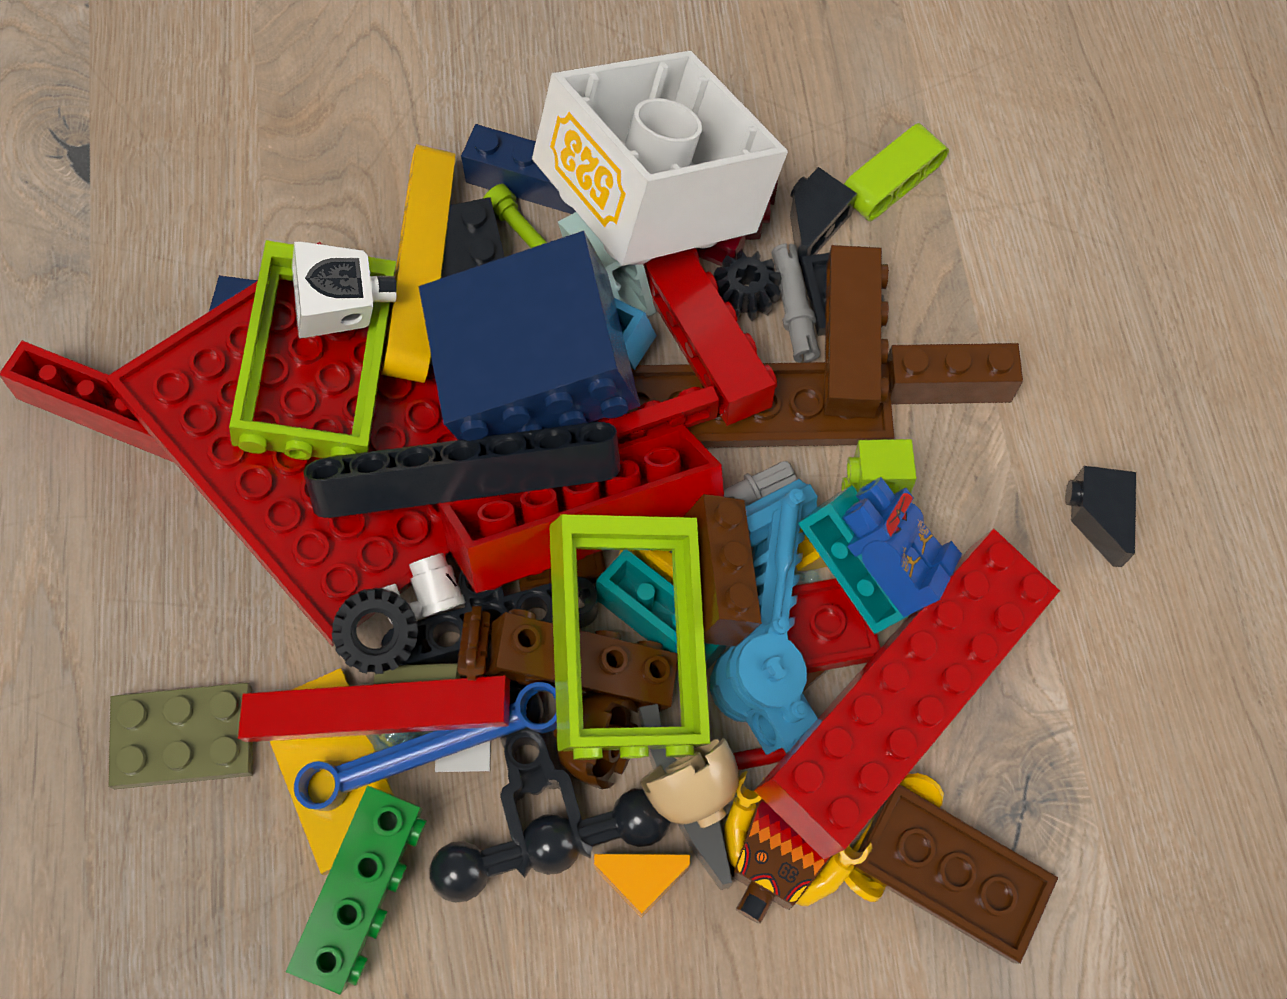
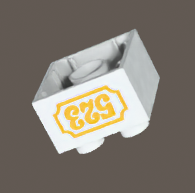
M685 51L552 73L532 160L558 189L563 201L574 208L600 239L605 251L617 260L621 266L628 264L641 265L647 263L652 258L692 248H708L720 241L756 233L788 150L692 51Z

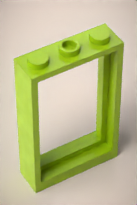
M266 240L229 426L232 446H238L243 451L249 453H263L266 450L282 452L288 457L299 460H306L311 457L327 458L368 452L391 302H373L352 435L253 421L279 280L293 281L292 258L294 244ZM368 257L370 276H395L396 261Z
M561 514L549 525L558 751H573L574 760L603 758L602 750H620V758L622 759L649 757V749H666V757L694 756V748L711 744L697 518ZM576 549L672 551L681 727L583 729Z

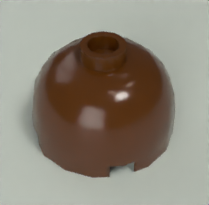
M602 693L582 697L583 729L638 728L637 724L630 722V711L638 713L637 706L632 700ZM557 729L554 730L555 739H557ZM602 750L603 758L591 760H574L573 751H558L561 764L574 778L602 790L611 788L614 783L607 780L613 772L622 775L630 760L620 758V750Z

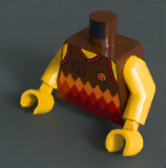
M744 771L739 777V786L736 791L737 797L733 800L724 825L725 850L728 862L734 867L732 877L748 886L736 910L748 919L761 924L772 902L790 910L795 904L808 907L834 893L853 871L854 864H860L866 860L871 852L872 843L870 842L863 852L852 850L849 844L845 850L823 859L755 791H751L744 786L748 772Z

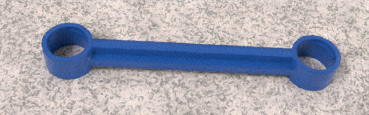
M535 682L524 687L518 694L516 702L509 704V726L438 730L339 766L320 761L309 763L298 772L295 778V796L303 806L309 809L330 811L340 806L345 800L347 793L351 790L528 727L539 733L551 732L557 729L556 713L547 723H533L526 716V705L528 700L540 691L550 692L556 700L555 688L544 682ZM325 769L333 775L335 789L332 796L326 802L314 803L308 793L309 781L315 773Z

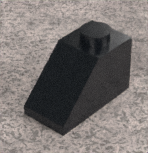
M819 167L808 178L805 176L800 178L790 194V197L793 198L790 219L794 245H796L798 250L799 264H801L803 256L816 255L852 215L857 195L856 192Z
M1083 466L1074 480H1069L1066 488L1065 502L1066 505L1071 506V522L1113 567L1122 568L1135 554L1136 472Z

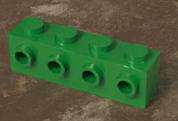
M372 786L366 787L286 973L339 995L346 990L348 983L357 986L368 961L367 957L361 955L367 938L369 936L377 939L388 914V911L381 909L388 890L397 892L405 875L407 865L400 863L406 847L407 845L416 847L425 828L427 820L420 818L423 807Z

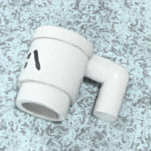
M444 553L409 564L413 578L410 580L417 601L408 604L415 614L416 620L466 603L458 586L452 565L447 564ZM396 584L383 588L387 591H393L400 596Z

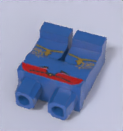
M882 477L863 486L856 495L859 502L852 505L842 517L854 533L847 547L855 557L862 554V561L865 567L902 616L905 617L941 599L962 553L952 541L944 545L938 542L924 524L921 510L911 503L914 497L907 488L894 494Z

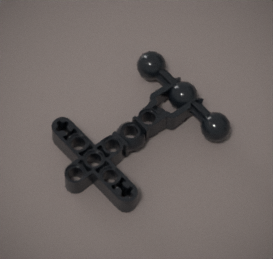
M461 570L459 586L466 602L464 603L465 607L417 620L416 645L413 647L409 658L406 661L404 660L399 666L458 664L464 614L472 611L473 606H481L482 611L489 612L491 620H496L505 612L509 613V610L512 609L528 611L532 608H541L547 613L540 621L552 623V583L504 596L502 586L483 593H475L470 590L471 585ZM577 577L578 597L584 603V607L579 608V629L592 624L596 619L598 600L594 584L586 578ZM394 628L384 635L381 647H384L391 641ZM446 632H455L460 635L458 641L450 647H442L437 644L439 638ZM423 639L427 640L431 649L430 652H425ZM510 682V704L516 702L518 694L527 685ZM536 693L527 702L526 716L529 721L541 724L544 715L543 702L539 694ZM527 727L500 737L504 748L509 783L502 788L500 798L512 841L483 850L479 849L475 844L466 841L451 842L441 847L433 856L429 867V879L434 891L443 899L454 903L467 902L479 895L485 888L489 877L517 869L525 878L531 868L546 875L559 874L573 865L579 853L591 859L593 846L621 838L627 844L636 847L651 846L665 836L671 822L655 810L642 787L632 788L623 793L615 802L613 811L582 820L569 774L564 770L554 768L542 738L543 734ZM524 745H532L539 750L538 757L529 764H521L514 759L516 751ZM547 787L549 789H559L563 797L568 819L557 814L542 815L532 820L523 832L516 805L517 801L522 799L527 793L539 795Z

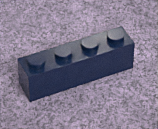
M475 124L461 155L466 183L489 190L498 184H505L516 198L569 214L576 212L573 207L563 201L558 189L532 160L536 141Z

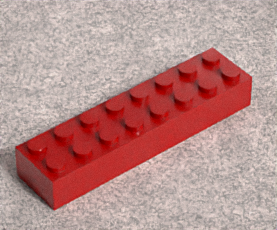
M993 528L973 544L960 558L953 574L950 576L941 599L909 615L754 791L823 859L845 850L1060 590Z

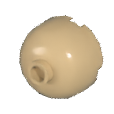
M718 738L710 740L711 744L694 748L693 756L674 757L677 760L666 767V773L660 765L642 778L640 784L648 800L659 814L670 822L681 825L697 821L700 828L708 827L726 816L723 807L733 800L739 786V769L726 739L723 738L720 742Z

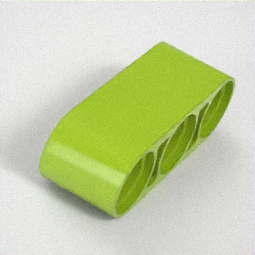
M915 124L846 180L844 185L857 193L853 208L867 221H873L932 174L943 163L949 153V149L922 124Z

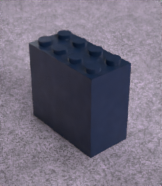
M585 231L419 286L443 423L458 440L471 441L482 439L485 436L583 424L602 418H617L626 414L628 410L640 406L609 276Z

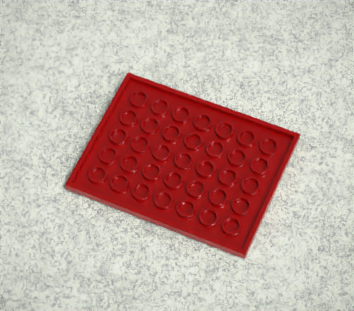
M280 279L253 421L352 435L369 325L360 329L299 338L293 281ZM256 281L106 376V381L112 391L333 647L335 644L332 641V624L335 615L341 605L351 595L364 589L384 588L393 584L397 585L399 594H402L412 586L410 579L413 578L409 564L444 553L447 559L452 553L447 547L438 504L333 518L319 517L313 511L303 471L308 464L322 458L311 457L310 459L299 460L288 457L282 452L266 450L263 453H249L243 451L238 446H232L229 426L258 282ZM430 363L425 383L381 375L380 372L368 452L458 440L443 423L434 368ZM377 612L363 616L358 622L357 627Z

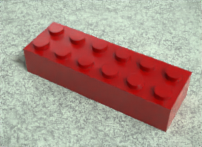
M681 424L619 444L621 471L610 480L438 503L447 547L475 593L496 589L508 582L529 575H537L551 568L549 525L561 514L684 517L703 494L724 497L722 464ZM576 549L577 560H581L587 555L602 550Z

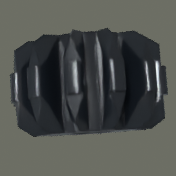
M741 249L737 253V259L726 255L722 260V267H717L713 274L718 286L719 295L724 303H731L737 318L741 316V313H747L750 320L753 321L756 318L757 311L767 315L771 311L772 303H776L780 298L781 290L779 286L782 279L780 272L774 271L775 264L773 259L761 262L759 251L755 252L752 257H747Z

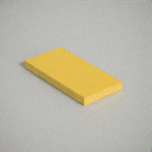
M340 668L292 690L349 686L344 671ZM370 735L270 741L319 871L323 876L329 874L366 787L372 786L391 795H394L388 779L385 778L349 791L345 800L337 808L330 811L309 809L297 800L294 792L295 778L305 765L312 762L320 761L339 766L375 753L376 749ZM325 769L315 773L308 785V793L314 803L326 802L334 792L335 779Z

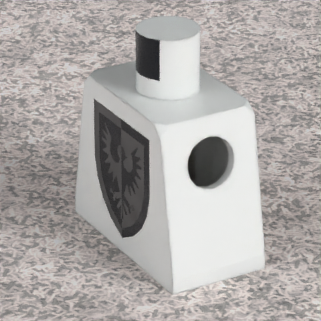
M294 242L292 273L299 338L365 328L370 324L373 302L396 301L395 276H370L368 255L363 250Z

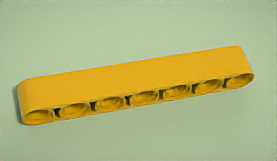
M416 144L414 148L395 270L396 301L391 302L381 375L425 383L431 352L419 286L441 278L456 156L453 152Z

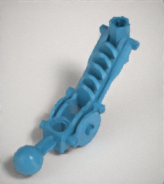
M800 479L745 507L762 624L737 646H732L717 659L710 675V692L715 705L725 716L734 721L748 723L766 755L780 748H783L787 754L818 719L802 693L807 682L806 664L801 652L788 640L787 631L795 622V617L789 618L790 608L797 603L798 595L791 597L792 587L800 581V574L794 575L795 566L802 561L803 553L797 554L798 544L805 540V533H799L800 526L798 523L817 508L818 498L811 485L802 482Z

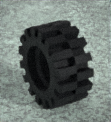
M383 588L364 589L351 595L339 608L332 624V641H334L337 654L345 660V664L349 667L353 666L359 669V672L365 674L367 672L384 674V671L390 669L392 671L398 668L399 664L409 658L417 641V621L410 605L397 593L384 590ZM373 612L386 615L394 627L391 641L384 647L377 649L363 645L358 639L356 632L360 619Z

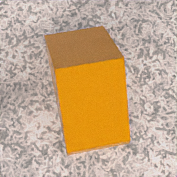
M594 854L595 870L641 918L688 871L690 866V855Z

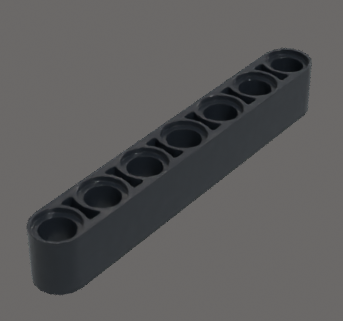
M591 422L485 436L482 439L471 441L462 439L327 457L311 462L305 467L303 472L314 513L319 517L333 518L610 480L620 473L621 462L615 426L606 422Z

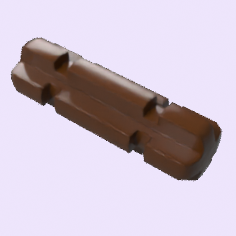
M473 606L472 611L464 614L457 671L461 675H466L469 681L476 680L477 675L484 674L486 670L491 615L489 612L482 611L481 606Z

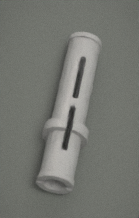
M787 243L776 246L771 252L776 271L780 272L782 278L779 288L785 311V318L782 319L783 326L790 334L794 360L801 363V354H803L804 362H810L820 356L813 326L816 323L814 311L809 308L797 247L790 243V253H788Z

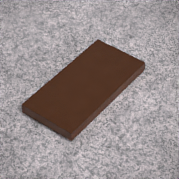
M899 784L877 811L858 852H863L871 842V852L865 861L860 864H854V870L1009 961L1021 964L1058 877Z

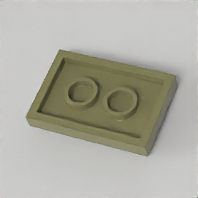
M248 683L110 696L108 787L117 790L253 776L252 742H244L238 739L242 694L252 693V687Z

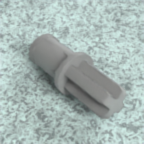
M783 461L753 476L749 473L745 474L744 480L723 489L724 497L742 499L745 501L746 507L796 481V475L791 465L787 461Z

